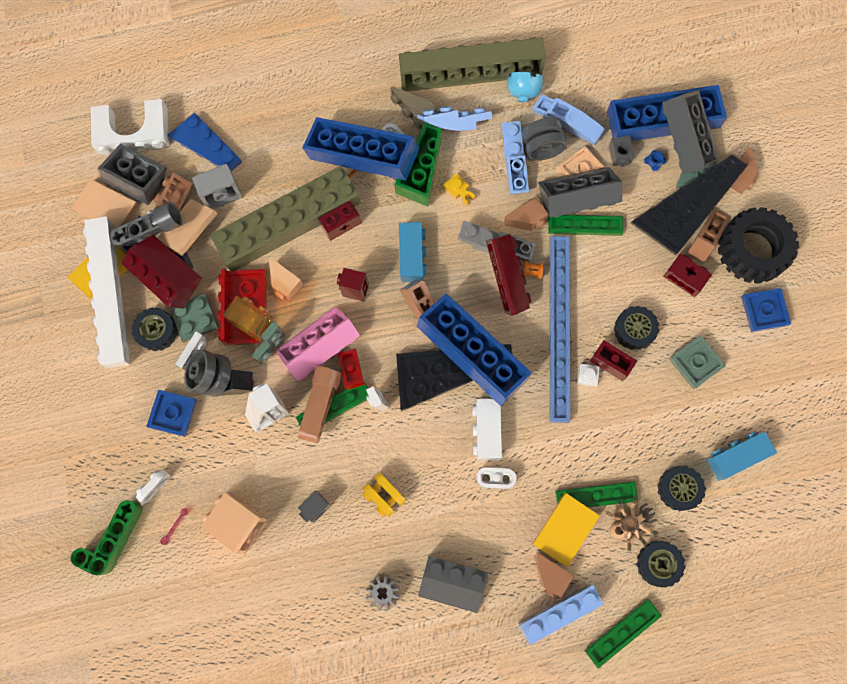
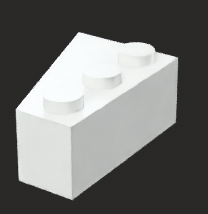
M268 384L256 386L248 396L245 416L255 433L260 432L289 414L280 396Z

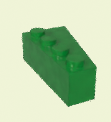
M426 122L424 123L416 139L419 151L406 181L396 179L394 184L396 194L429 207L442 141L441 128Z

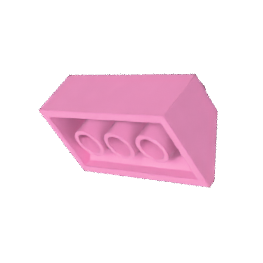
M335 306L275 350V352L299 382L301 379L308 377L317 366L321 367L325 361L337 355L348 344L353 343L360 334L351 321Z

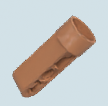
M320 366L315 368L311 381L313 386L298 432V439L318 444L334 391L338 390L342 376L340 372Z

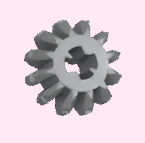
M385 575L383 582L381 577L377 576L378 584L370 580L369 583L374 588H366L367 592L372 593V595L366 597V600L373 598L374 601L370 604L371 607L378 603L377 610L381 611L384 604L386 611L390 610L388 602L393 606L397 605L396 601L392 598H400L399 594L394 593V591L400 589V586L392 587L396 582L395 579L387 583L388 575ZM380 587L382 589H384L385 587L388 590L386 592V594L388 595L387 598H385L384 596L380 598L378 596L380 594Z

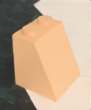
M221 494L214 503L216 506L212 512L209 511L205 515L202 528L235 554H246L268 519L231 494Z

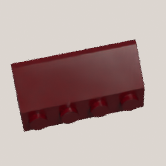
M506 234L485 240L504 312L513 316L530 309L531 297L529 292L525 290L526 278L524 274H521L519 268L522 264L519 255L516 256L514 248H517L515 238L511 237V234Z
M151 235L132 246L121 263L169 308L184 309L202 280V277L155 235Z

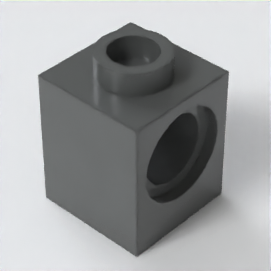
M630 135L611 139L609 151L613 166L619 165L624 167L629 165L635 156Z
M315 490L298 507L301 511L299 515L306 522L310 520L312 523H315L331 505Z

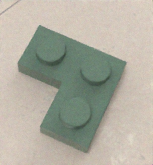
M274 321L261 335L264 341L252 355L260 364L263 361L266 362L272 355L271 351L276 346H280L284 341L285 334Z

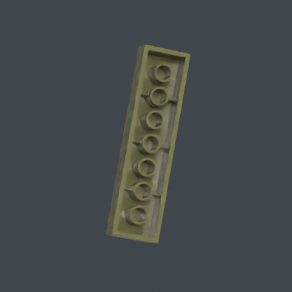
M543 37L400 53L399 65L402 90L408 92L505 81L508 79V74L511 75L512 72H529L533 77H536V74L542 75L546 59Z
M341 165L209 235L228 269L235 271L320 226L318 218L351 200L356 207L361 204L358 192Z

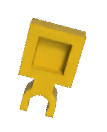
M457 173L443 184V188L455 200L461 197L462 202L466 206L469 205V202L466 200L467 197L472 198L473 201L476 198L472 192L467 191L469 185Z

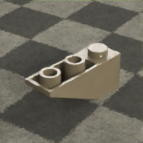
M393 86L390 88L392 102L402 108L403 114L407 118L410 117L414 126L418 130L422 129L425 123L418 119V114H423V111L428 109L439 111L428 99Z

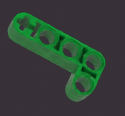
M131 500L122 501L118 505L96 550L90 548L74 550L70 557L71 563L75 567L95 576L109 574L113 570L142 513L141 504ZM120 523L123 524V531L121 533L117 529ZM110 542H112L114 545V548L111 552H109L108 545ZM83 553L86 554V560L84 562L81 561V555ZM100 561L104 563V568L102 571H100L98 568V564Z

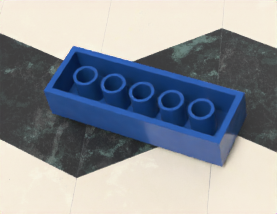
M719 85L612 100L607 109L612 138L630 135L631 141L670 136L671 134L668 130L669 123L663 113L662 102L699 90L710 129L720 128L727 115Z
M316 117L302 147L310 160L337 166L342 165V167L405 181L419 151L413 136Z
M447 293L418 319L417 328L500 406L512 397L528 381L532 374L525 365Z

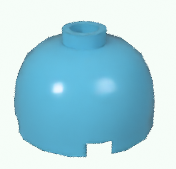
M512 72L511 75L508 74L507 79L509 93L513 97L518 98V102H529V99H533L540 94L544 77L540 74H536V77H533L529 72Z

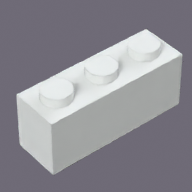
M477 399L476 405H472V416H476V424H473V436H476L477 444H473V456L477 455V460H501V407L493 399Z

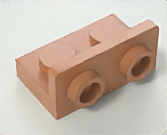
M172 173L171 177L166 176L162 184L165 187L163 192H158L154 199L157 202L155 208L167 202H172L180 210L193 183L175 173Z

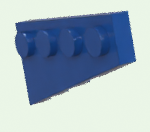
M195 112L168 134L171 140L180 143L186 149L192 150L215 166L227 164L229 169L233 171L242 163V160Z

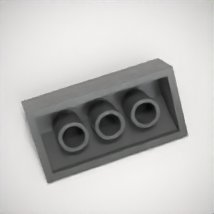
M699 90L662 102L663 113L669 123L668 130L673 137L674 150L678 154L679 166L683 174L698 171L720 162Z
M610 167L538 182L544 208L548 212L549 217H560L563 214L578 213L586 209L593 210L600 206H612L622 202V181Z

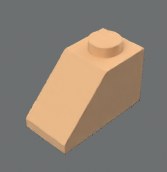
M271 258L269 266L271 285L275 291L274 295L282 301L286 299L290 302L303 287L301 279Z

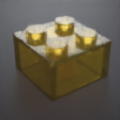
M236 296L223 316L234 327L263 343L264 340L261 335L270 326L274 318L263 307L260 306L258 309L254 306V303L248 298L243 297L241 299Z

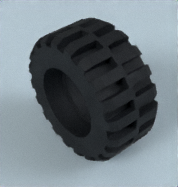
M754 207L740 212L725 227L718 241V244L721 245L718 248V254L722 255L720 259L722 264H726V270L729 273L732 271L737 279L744 278V282L750 283L754 280V283L758 284L777 278L793 264V260L798 255L799 241H796L798 234L797 231H793V224L791 222L788 223L785 220L787 217L783 214L781 216L778 215L777 211L773 209L767 211V208L760 207L757 210ZM745 233H757L763 236L771 246L772 257L770 259H761L753 256L744 245L743 235Z

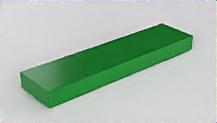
M548 215V234L622 236L623 216L562 215L560 217H549Z
M366 383L356 388L345 389L334 395L325 424L367 401L366 396H368L366 390L369 388ZM304 413L295 417L299 425H301Z
M635 481L555 491L557 504L564 493H567L588 508L631 503L633 500L638 502Z
M646 599L584 651L599 669L661 618L662 615L652 602Z

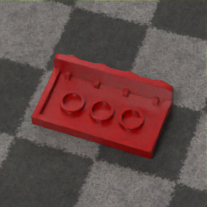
M226 268L221 269V274L218 275V282L221 285V292H218V301L221 303V310H218V320L221 322L220 329H218V339L225 346L262 344L264 340L261 335L267 329L266 270L227 271Z

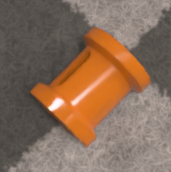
M524 261L523 274L525 277L533 276L542 279L544 263L535 264Z

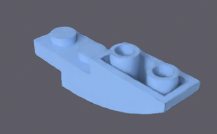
M542 94L532 108L534 113L544 118L559 119L565 131L594 145L605 131L591 117L557 97L554 100Z
M451 106L440 107L439 111H434V109L424 110L423 114H418L417 117L428 124L440 128L462 131L477 129L476 122L492 119V111L485 110V107L474 108L472 112H468V110L458 111L452 109Z
M520 121L502 123L503 152L510 195L529 193Z

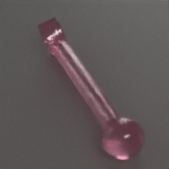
M187 508L181 509L180 516L166 537L161 538L160 542L162 545L169 544L170 536L182 518L188 514Z

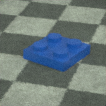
M781 288L741 296L751 333L791 325Z
M158 390L146 427L186 437L197 400Z

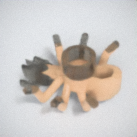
M635 496L630 506L631 516L625 511L622 500L618 501L620 511L625 516L624 518L615 516L609 511L606 512V515L612 517V519L620 521L611 525L610 535L614 539H623L627 535L628 551H631L632 543L630 539L633 532L644 546L648 544L640 536L638 528L647 533L658 535L657 531L648 529L640 524L641 522L652 524L657 521V519L649 521L655 515V512L649 514L653 508L642 510V508L648 505L647 503L639 507L638 516H635V505L637 502V497Z

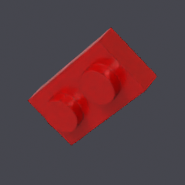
M356 348L338 353L346 390L365 385Z

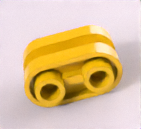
M378 472L374 476L377 483L372 487L367 483L362 488L364 490L362 495L369 503L372 500L376 503L378 507L375 509L383 518L386 515L390 517L395 512L391 507L396 502L402 506L406 500ZM382 488L391 496L386 502L378 494Z

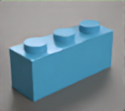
M421 222L399 223L401 282L423 280V275H427V265L423 264V257H426V246H422V240H426L425 229H422Z
M754 431L745 436L747 440L740 442L738 439L728 444L729 449L723 451L720 448L711 453L712 457L707 459V462L718 481L725 480L777 454L765 431L759 434L757 431Z

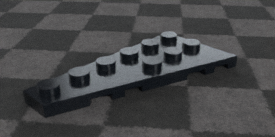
M503 344L512 353L511 344ZM442 350L396 354L401 412L473 381Z

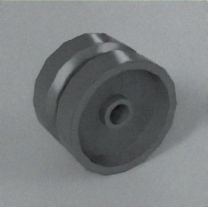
M539 119L528 124L522 130V138L530 160H547L556 157L566 149L567 143L565 136L562 134L563 129L559 119Z
M202 349L196 350L189 358L185 368L184 384L186 389L190 392L203 393L212 397L220 396L227 388L231 376L229 358L225 355L212 354Z

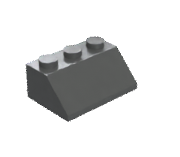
M120 143L98 167L103 182L149 205L157 193L160 192L167 168Z
M428 556L418 596L478 613L488 572Z

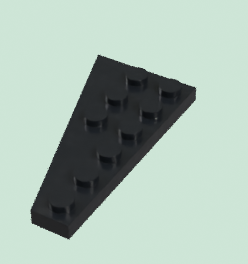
M730 155L712 167V169L631 221V224L676 256L748 165L735 156Z

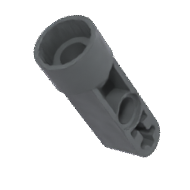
M167 202L154 208L153 212L113 229L110 233V241L114 245L131 246L151 235H156L163 231L169 232L182 226V216L174 203Z

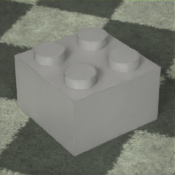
M227 164L218 165L212 170L200 172L192 177L200 199L205 206L213 210L243 198Z

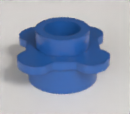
M654 150L649 157H645L644 163L648 164L653 171H658L659 167L666 163V158H664L661 152Z

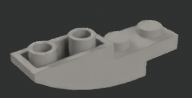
M463 221L457 240L473 245L474 249L489 253L485 240L508 233L502 231L497 233ZM511 235V237L515 238L517 248H514L516 256L519 255L521 261L530 262L535 243Z

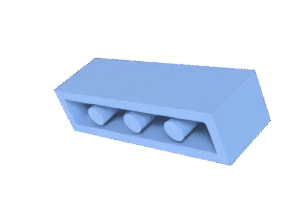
M589 584L518 624L527 642L531 645L604 605L594 585Z

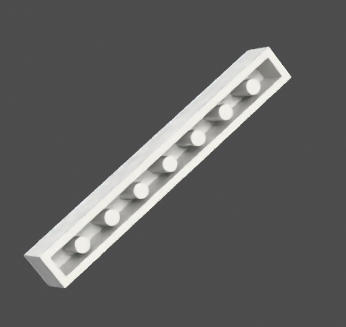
M107 216L84 220L83 234L87 240L85 251L89 257L87 269L91 275L89 287L93 292L91 304L93 309H95L93 322L95 327H97L95 340L100 352L97 355L98 362L107 369L131 365L116 245L110 241V233L114 229L113 222Z

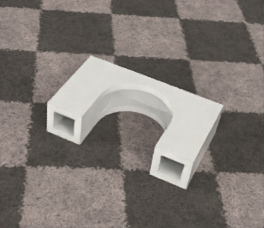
M162 99L144 101V124L139 131L131 135H119L116 133L115 113L109 105L91 107L92 147L98 154L108 155L120 143L137 151L149 148L161 149L169 146L168 108Z

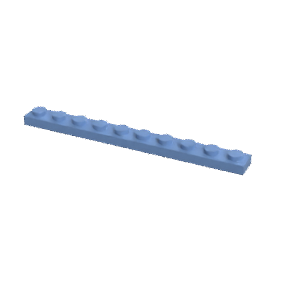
M550 236V423H570L569 237Z

